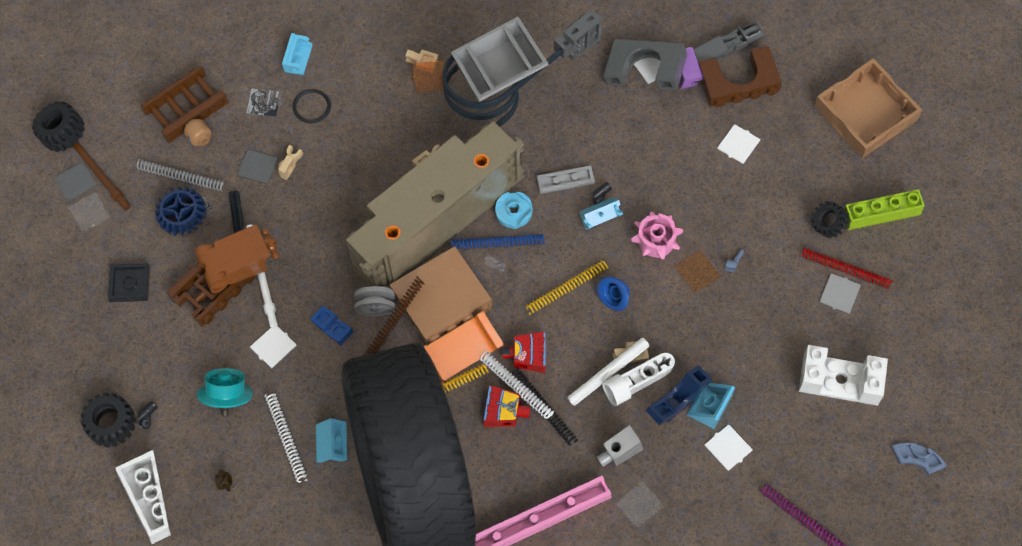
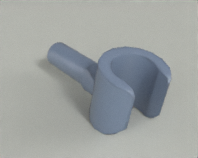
M740 249L734 261L727 259L726 271H735L737 263L744 253L742 249Z

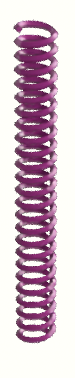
M766 484L762 494L771 499L775 489H772L769 495L771 486L767 488L768 484ZM776 491V492L774 493L773 498H772V502L775 501L774 499H775L776 495L778 494V491ZM781 494L777 496L775 505L778 504V500L781 497ZM784 496L780 499L781 501L779 502L778 507H781V503L785 498ZM788 499L784 500L782 510L785 508L784 506L787 503ZM791 501L787 503L785 509L788 515L791 514L794 504L790 506ZM798 506L793 509L792 517L795 516L794 514ZM801 509L797 511L795 520L798 519V515L801 512ZM802 512L798 522H801L803 517L804 519L801 524L804 525L806 520L805 527H808V530H811L813 524V533L818 522L814 523V519L810 521L811 517L807 518L808 514L804 515V512ZM821 524L817 526L815 532L818 538L821 537L824 527L820 529ZM826 529L823 532L824 535L822 536V540L825 539L824 537L827 534L828 529ZM831 532L827 534L825 543L828 542L827 540L829 539ZM834 535L830 537L828 546L831 545ZM836 537L833 540L834 543L832 544V546H834L835 543L837 544V546H844L845 544L844 542L841 543V540L837 541L838 537Z

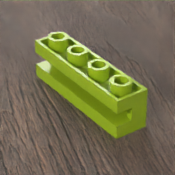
M918 189L846 204L845 210L847 212L845 213L849 216V218H846L849 221L846 224L847 229L852 230L921 215L925 205Z

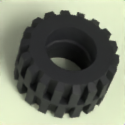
M56 101L53 104H48L45 108L43 107L33 120L32 129L34 130V135L46 148L55 152L60 150L66 151L67 148H72L75 143L79 142L78 139L82 138V132L85 130V123L70 104H66L63 101L60 103Z
M103 393L101 397L99 394L96 395V399H90L88 401L89 405H84L83 407L85 413H81L83 430L97 445L101 446L103 444L105 447H110V444L115 447L118 446V441L123 444L126 442L124 438L126 436L130 438L132 435L129 431H134L135 429L133 423H136V418L133 416L135 415L134 411L120 395L117 396L115 393H111V395ZM111 411L118 412V418L112 426L107 428H100L98 426L100 418L105 413Z

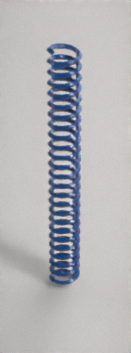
M527 234L525 237L524 235H522V237L518 235V240L516 235L514 236V239L512 235L510 236V239L509 236H507L506 238L505 236H503V239L500 236L499 241L497 236L495 237V240L493 236L491 240L490 237H488V239L484 237V243H486L487 248L489 247L487 241L489 242L491 248L492 241L494 247H496V241L498 247H500L499 242H501V246L503 247L504 245L502 240L505 242L506 247L508 246L506 241H508L509 246H511V240L513 246H515V240L517 246L519 245L518 241H520V245L522 246L523 244L521 239L523 240L525 246L526 239L528 245H530V239L532 245H534V239L536 245L538 244L537 239L539 240L540 245L542 244L540 239H542L543 244H545L543 234H537V237L534 234L533 238L531 234L529 235V238ZM478 237L476 238V241L475 238H473L472 241L471 238H469V241L467 240V238H465V244L463 238L461 239V243L459 238L457 239V242L456 239H454L453 242L452 239H450L451 246L453 247L454 243L457 249V244H459L460 249H462L461 244H463L464 249H466L465 244L469 249L470 247L468 245V242L470 243L472 249V242L474 243L475 248H477V242L479 248H481L480 243H482L483 248L485 247L482 237L480 238V242Z

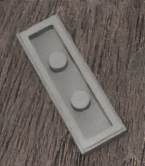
M591 165L536 175L540 194L595 184Z

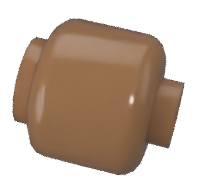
M191 119L184 128V134L192 145L204 146L209 142L212 132L203 120Z

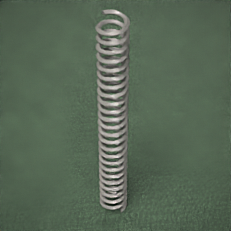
M140 159L137 161L138 170L141 169L145 172L148 171L149 173L172 177V179H179V181H186V183L189 182L190 184L193 183V185L196 184L197 186L200 185L204 188L207 187L222 192L223 181L220 183V180L217 181L215 179L213 182V178L210 179L208 177L206 180V176L203 178L201 175L199 178V175L193 174L192 176V173L189 174V172L185 175V171L182 172V170L179 171L178 169L175 171V168L172 169L170 167L168 169V166L165 167L163 165L161 167V164L158 166L157 163L154 166V162L151 164V162H144V160L141 161L139 168Z

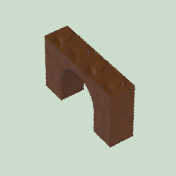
M769 46L751 50L749 59L755 73V78L750 83L744 85H736L727 81L722 75L717 58L699 61V67L703 75L701 82L710 107H722L729 102L739 103L743 99H757L761 95H774L780 91L782 81Z

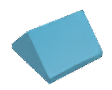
M709 383L704 391L694 400L687 416L715 429L733 395L735 387L732 385Z

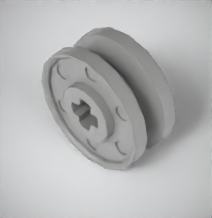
M370 286L360 288L354 293V298L357 301L354 305V310L359 315L386 316L395 311V303L392 302L395 299V292L390 288Z

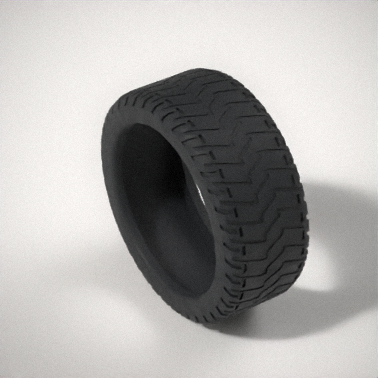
M410 343L347 360L343 363L341 372L344 399L363 481L382 545L475 546L476 519L464 456L442 382L426 349L421 344Z

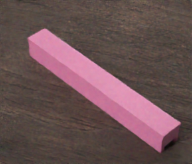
M600 476L477 533L475 546H510L612 498L611 492L607 488L603 476Z

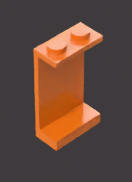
M482 311L471 320L431 344L424 346V348L430 355L441 382H444L480 360L481 355L485 351L491 353L504 344L484 311Z

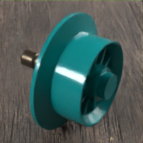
M219 368L209 371L204 377L205 385L197 390V399L205 405L221 408V415L223 416L229 415L230 407L243 405L253 397L252 388L245 384L244 373L232 368Z

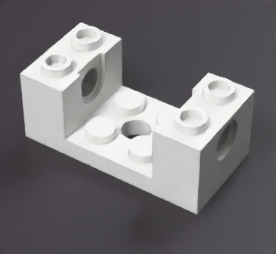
M813 345L807 346L803 356L799 392L879 405L884 396L887 358L868 355L864 363L829 358L827 357L828 348ZM836 376H845L846 383H838L836 381Z

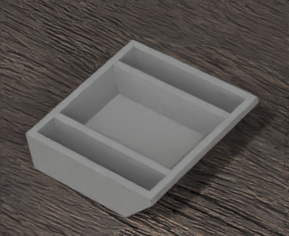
M519 17L451 52L460 72L478 102L549 65Z

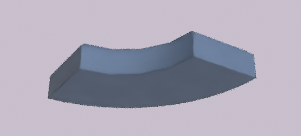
M899 443L891 446L900 465L907 463L915 464L921 467L928 475L947 467L943 459L930 448L927 449L916 445V443Z

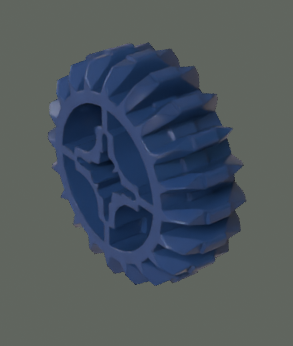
M178 186L176 191L171 188V193L164 192L165 197L159 198L160 203L156 204L158 209L155 211L156 221L160 223V227L165 229L167 233L172 232L175 236L178 233L184 236L185 231L191 234V229L197 230L196 225H203L201 219L206 218L204 213L206 212L205 201L193 188L189 190L185 186L182 190ZM184 200L191 201L194 205L185 204ZM167 217L176 218L178 222H172Z

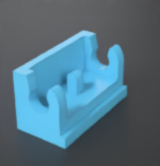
M291 33L282 62L284 72L304 75L313 46L312 43L308 42V37Z
M610 198L579 211L585 229H590L595 225L623 215V212L618 207L620 205L619 200Z

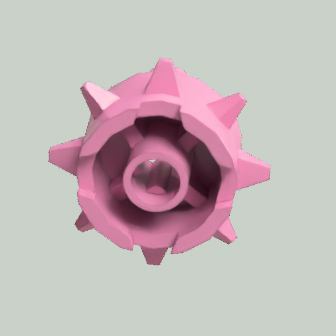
M650 212V216H647L642 222L635 221L634 224L639 228V231L631 240L638 243L641 251H643V256L648 255L665 259V256L673 249H680L676 243V237L683 233V229L675 227L671 215H655L654 212Z

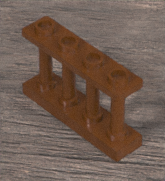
M202 66L191 70L189 74L176 80L174 84L161 90L159 94L146 100L141 105L146 116L152 113L164 127L161 132L168 143L184 134L185 125L191 119L204 120L229 103L226 94L222 90L215 93L203 79L206 77ZM195 83H198L210 97L203 103H200L188 89ZM180 93H183L194 106V109L188 113H185L173 99ZM165 103H168L179 117L173 123H169L158 109Z

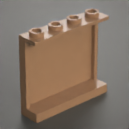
M455 246L389 284L390 289L395 292V297H397L399 302H402L401 299L406 300L403 298V295L407 296L405 292H408L407 289L412 290L410 286H413L412 283H416L414 279L418 280L416 276L424 282L422 288H419L420 291H417L418 294H415L416 297H412L414 301L408 304L409 307H406V312L425 339L426 345L471 320L482 311L486 314L492 307V299Z

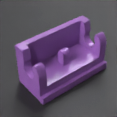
M693 47L685 48L687 58L679 82L680 89L698 85L697 81L703 79Z

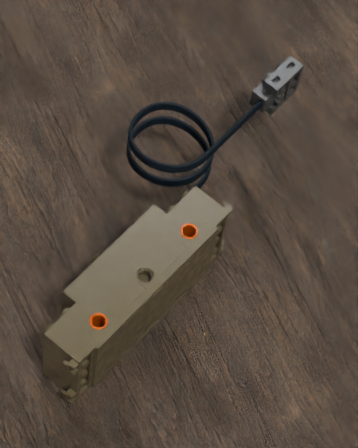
M592 9L588 13L582 14L576 22L569 24L564 29V32L554 39L555 53L546 59L548 64H551L559 56L563 59L569 57L574 61L601 39L602 19ZM452 55L449 57L443 68L442 79L445 99L455 112L469 119L487 120L501 115L511 106L512 108L496 123L493 121L491 124L482 127L480 132L476 136L470 137L465 144L454 135L367 205L369 219L364 222L360 229L351 232L346 242L354 271L369 287L380 286L389 288V284L417 269L422 262L446 244L448 239L456 233L458 234L483 212L494 206L501 195L508 193L511 187L524 178L522 174L524 170L520 165V153L524 151L522 148L524 143L518 137L515 138L514 142L500 127L513 116L517 109L519 101L518 89L544 68L512 84L511 88L493 100L472 102L459 97L448 86L451 77L459 70L457 64H455L447 73L450 65L455 61ZM511 96L503 106L488 113L468 112L458 107L451 100L452 98L457 103L468 108L486 109L500 104Z

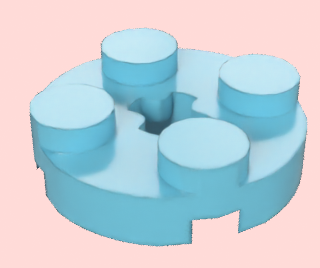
M521 192L505 193L496 202L495 214L497 220L505 227L518 229L526 225L532 217L533 208L531 200ZM518 207L517 213H511L509 208Z

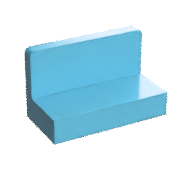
M330 418L316 425V458L318 463L329 459L335 461L347 460V428L345 421Z

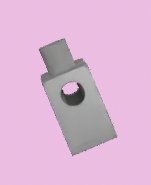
M629 425L603 444L606 451L598 455L597 459L602 467L611 461L617 466L642 451V443ZM621 445V449L618 452L613 451Z

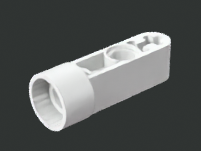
M662 353L621 376L617 374L602 382L604 393L610 403L616 407L631 399L632 394L670 374L675 364V359L669 353ZM644 371H650L652 376H646Z

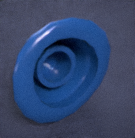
M604 277L597 284V294L604 305L615 311H622L626 308L630 297V289L623 280L614 277Z

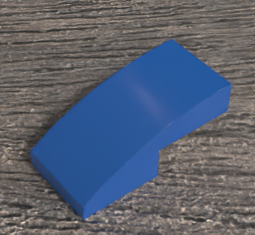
M324 306L310 318L312 323L340 346L354 332L351 327L338 319L336 314Z

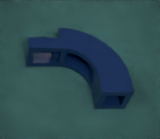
M699 365L685 374L671 392L650 405L646 412L658 425L671 421L704 391L712 381V378Z

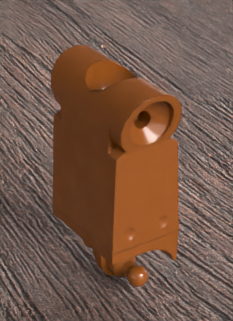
M257 224L218 240L212 245H202L194 250L199 265L206 270L205 279L212 293L222 291L228 284H234L267 271L265 261L270 257L269 252H271L273 259L279 258V253L276 251V239L269 235V231L266 228L262 229L260 233Z

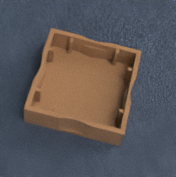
M874 58L855 70L847 79L836 83L818 95L814 105L861 158H864L916 122L922 112V109L905 91L894 83L891 76Z

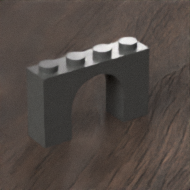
M614 39L604 72V78L608 85L625 87L630 69L636 62L644 58H656L660 60L655 79L659 89L677 91L687 58L684 43Z

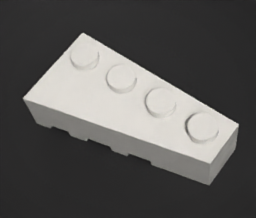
M152 450L115 469L151 544H154L171 534L156 460Z

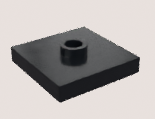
M149 263L111 265L109 302L148 301Z

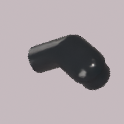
M608 182L593 192L594 205L605 201V194L612 190Z
M152 401L138 413V425L141 429L146 430L150 428L151 414L158 409Z

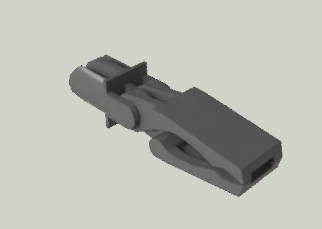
M754 21L742 28L738 26V29L728 33L726 36L715 37L694 49L698 64L699 61L717 58V61L728 57L729 53L747 48L748 44L763 38L765 35L757 25V22Z

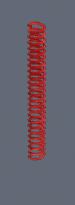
M804 247L802 250L803 258L806 251V259L810 255V261L813 255V261L815 262L818 257L817 263L821 259V265L823 264V259L825 260V266L828 261V267L832 263V269L834 268V263L836 264L835 270L840 265L839 272L841 267H843L842 272L844 273L846 267V274L851 269L850 276L852 271H854L853 276L855 277L857 271V278L862 273L861 280L863 275H865V281L868 275V282L873 277L872 284L874 279H876V285H878L879 279V286L884 281L883 288L888 282L887 289H889V284L894 281L893 279L890 281V278H883L882 275L879 277V274L875 276V272L873 274L871 271L868 273V270L864 272V268L862 270L860 267L857 269V266L853 268V264L851 266L849 263L846 265V262L842 264V260L840 262L838 259L835 261V258L831 260V256L828 258V255L824 257V254H822L820 257V252L818 254L817 251L813 253V250L810 251L809 248L806 250V247Z

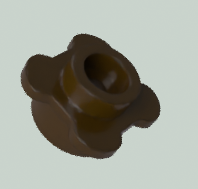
M220 470L219 474L215 476L217 488L219 490L226 489L227 492L231 491L230 486L233 482L231 475L228 472L225 473L224 470Z

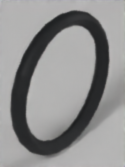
M317 89L301 92L293 102L295 116L305 123L322 121L328 116L331 109L329 97ZM308 93L320 94L327 101V110L320 118L313 120L305 119L297 112L298 100Z

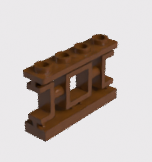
M197 262L167 291V294L179 307L186 301L194 306L197 310L192 314V317L203 327L205 324L211 323L214 315L219 310H224L228 305V301L232 297H237L241 293L242 288L246 284L252 283L256 276L254 275L234 284H228L222 291L211 294L203 287L206 283V270ZM193 286L200 291L194 298L187 294ZM205 297L212 302L206 309L199 304Z

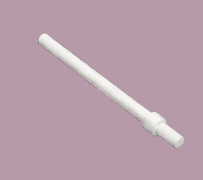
M265 272L257 275L264 300V312L268 316L270 327H276L278 324L275 316V304L271 300Z

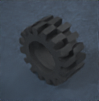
M825 201V204L820 203V208H814L817 212H812L811 214L814 216V218H811V222L814 223L812 227L816 232L825 237H838L837 233L841 235L843 233L841 229L846 230L847 228L844 224L849 223L846 219L849 218L848 214L845 213L847 211L832 201L831 203L829 201ZM829 213H834L836 216L834 223L831 226H825V217Z

